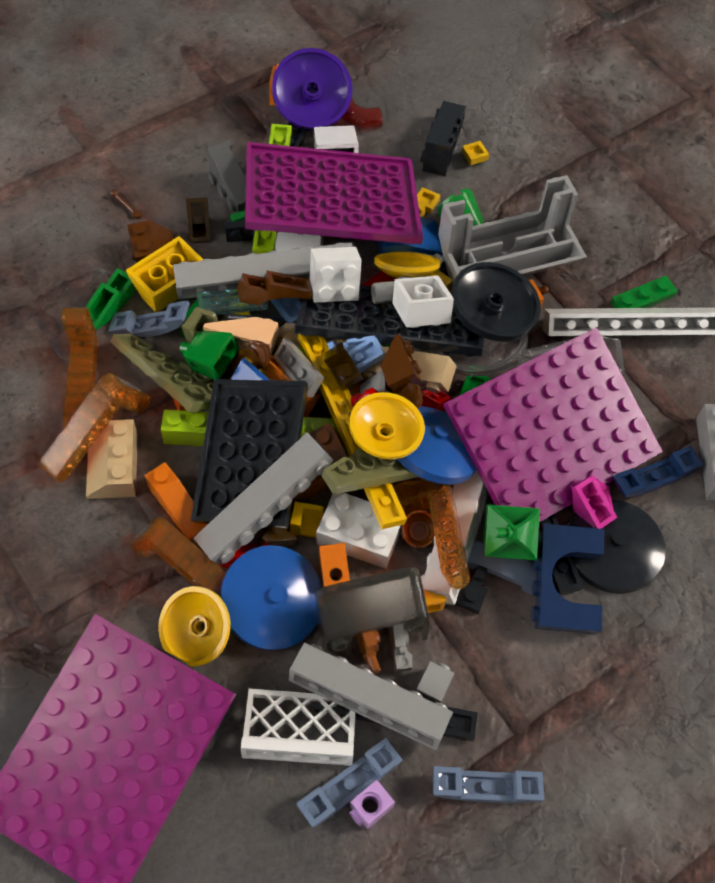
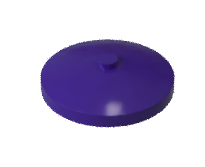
M305 48L289 54L278 65L273 77L272 95L278 111L288 122L302 129L314 130V127H330L345 115L352 98V81L347 68L336 56L322 49Z

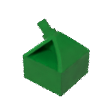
M486 504L483 555L485 557L537 560L540 508Z

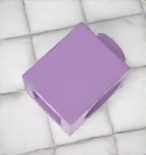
M376 780L350 802L352 811L349 813L359 826L363 824L368 830L394 807L395 801ZM367 800H372L377 804L378 809L373 813H368L363 809L362 804Z

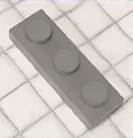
M283 338L273 358L293 381H306L308 383L307 396L314 397L324 377L291 340Z

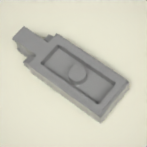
M394 596L388 599L385 606L391 655H393L395 672L410 671L412 669V654L407 651L406 647L409 643V635L407 629L404 630L403 628L405 607L400 605L399 596Z

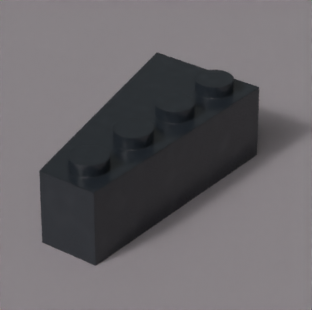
M443 101L441 107L437 108L435 121L432 122L430 133L426 139L425 150L422 151L420 162H423L422 171L446 177L464 122L465 105Z

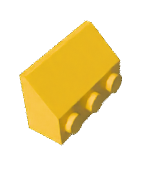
M178 236L126 269V273L142 299L155 312H159L167 307L168 304L178 299L173 264L197 262L204 259Z

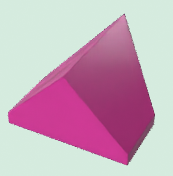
M590 475L572 487L573 511L593 528L601 529L617 518L613 510L610 487L595 478L594 475Z

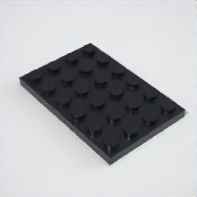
M214 379L191 521L209 524L301 438L308 383L306 381ZM292 502L286 509L280 510L266 527L288 528Z

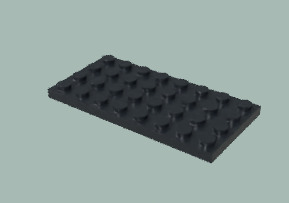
M360 285L359 299L354 301L314 302L312 296L310 300L303 299L295 324V333L304 336L348 340L352 338L362 339L366 336L375 335L380 344L391 345L394 336L400 334L405 341H410L413 348L422 351L433 350L446 354H464L470 357H482L483 337L467 329L459 321L453 308L450 323L438 326L425 325L417 328L406 327L392 302L374 304L371 286Z

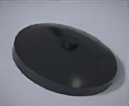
M480 262L469 265L457 275L451 287L450 294L454 298L453 311L467 329L485 339L498 342L521 339L531 332L539 319L541 304L534 286L521 273L503 264Z
M612 500L613 510L617 518L601 528L604 529V555L598 559L572 558L579 576L591 586L609 593H631L646 587L657 576L665 560V542L658 525L645 511L628 502ZM577 513L569 526L593 528Z

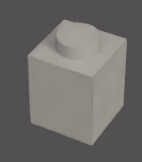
M430 661L416 692L431 702L441 703L451 684L454 673L450 671L451 669L447 665L440 662L435 664Z

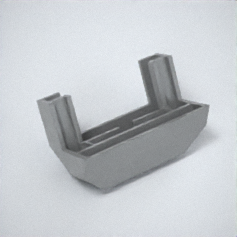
M567 175L554 177L546 181L539 210L513 217H505L492 222H485L473 226L474 219L471 213L464 215V200L444 204L442 206L438 235L446 271L452 279V284L464 268L480 262L503 264L526 276L586 258V254L569 225L578 197V193Z

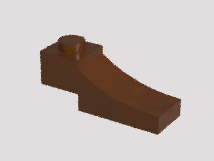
M268 270L264 277L242 273L237 286L240 302L261 306L265 301L279 298H303L310 300L313 294L310 279Z

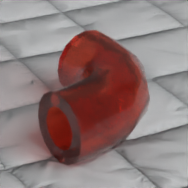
M351 98L350 105L342 117L343 120L360 128L382 127L383 118L379 107H360Z

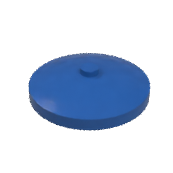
M420 406L418 410L425 424L422 442L413 453L397 460L415 475L431 482L459 484L467 481L475 474L477 469L448 414L438 409Z
M262 546L244 553L229 567L221 584L220 598L225 603L229 612L230 630L245 644L257 649L281 650L299 643L314 629L322 612L323 590L316 571L303 556L285 547Z

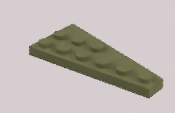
M132 333L112 335L111 343L119 352L128 357L133 364L137 365L147 376L152 378L159 387L163 388L173 399L184 406L185 410L191 413L209 410L213 383L210 381L211 378L193 371L183 361L179 362V364L172 361V355L166 352L161 353L152 350V344Z
M361 448L355 450L351 456L343 457L326 467L321 475L333 495L419 477L405 468L397 459H381L368 454Z

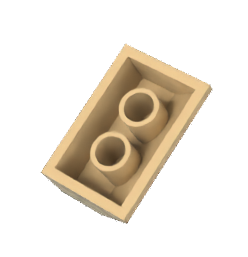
M109 420L89 433L86 499L136 497L137 430L134 420Z

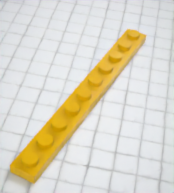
M298 334V340L306 358L324 377L319 388L349 456H351L355 450L360 448L354 441L349 428V412L354 408L350 401L351 394L348 389L343 391L340 388L331 370L323 360L322 354L329 350L325 337ZM391 483L364 488L381 529L406 523L407 517Z

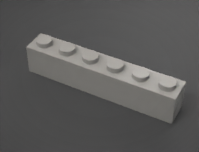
M307 432L194 537V540L210 560L222 565L230 561L242 545L248 544L258 530L269 525L273 517L280 510L286 509L299 492H304L308 489L311 481L318 475H321L324 469L330 466L334 460Z
M304 643L289 671L288 681L436 751L453 713L444 704L431 702L423 698L416 691H407L390 679L379 678L373 675L370 670L349 664L343 657H334L317 645Z

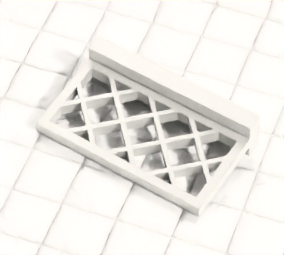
M249 689L241 742L242 758L352 766L355 712L350 710L341 719L332 709L338 704L316 693ZM254 697L265 698L271 705L259 713L253 706ZM284 700H292L298 707L286 715L278 705ZM320 701L325 709L313 717L305 707L311 702ZM275 709L283 719L271 727L263 717ZM302 711L310 721L299 729L291 721V718ZM327 713L337 721L328 731L318 722ZM348 720H349V727L345 724V722L348 721ZM258 721L268 730L260 737L249 736L250 727ZM286 722L295 731L288 739L281 738L275 732ZM313 724L323 734L316 741L308 740L303 734ZM341 726L348 734V743L336 742L331 737V734Z

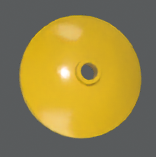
M388 252L375 256L374 264L391 277L408 276L414 278L426 277L440 268L441 261L435 256L423 253Z
M380 392L365 396L356 403L349 419L350 432L356 444L368 454L381 459H400L410 455L419 447L425 433L424 420L417 407L406 398L393 393Z
M186 587L174 593L165 603L159 618L158 631L162 647L166 652L174 655L191 667L203 666L215 660L224 650L230 634V616L223 600L215 592L204 587ZM203 622L205 623L204 630H202L201 628Z

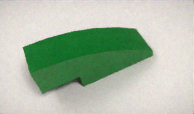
M117 268L107 284L101 283L83 311L87 324L90 327L98 330L113 318L114 313H118L137 290L126 272Z

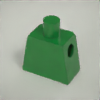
M200 331L192 342L183 341L180 345V353L184 355L183 357L193 371L213 380L221 378L239 350L235 338L229 332Z

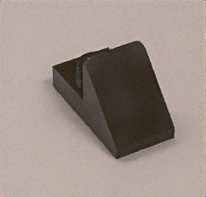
M186 198L190 242L211 241L208 198Z
M343 342L322 354L324 362L343 391L363 380Z
M267 527L253 549L272 545L289 549L297 541V538L285 530L286 528Z

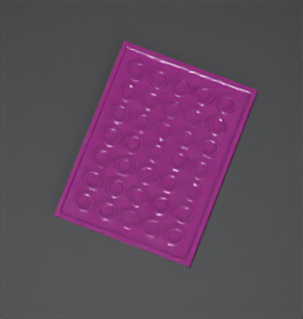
M247 142L245 229L422 244L423 232L412 158Z
M597 327L443 404L495 505L540 508L539 522L572 504V487L590 475H594L595 478L607 484L613 480V475L635 468L663 452Z
M94 614L0 771V832L79 883H131L236 694L101 616Z

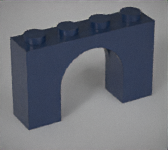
M543 524L539 528L537 560H533V570L537 571L536 581H533L532 595L536 596L535 606L531 610V621L535 622L534 629L585 634L602 632L603 605L573 603L564 599L554 587L552 571L557 560L563 557L598 559L604 555V529Z

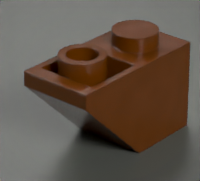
M400 334L394 336L381 364L387 385L395 394L401 392L403 387L411 382L417 385L422 383L419 375L422 373V369L416 359L413 360L411 355L415 353L410 341H405Z

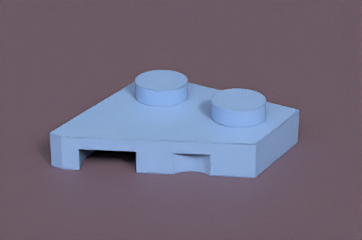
M375 335L366 336L362 339L352 338L348 339L347 342H343L360 373L382 361L386 356ZM334 341L327 343L329 349L339 344Z

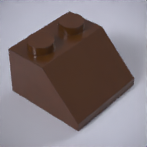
M149 220L127 225L136 263L174 239L172 230Z

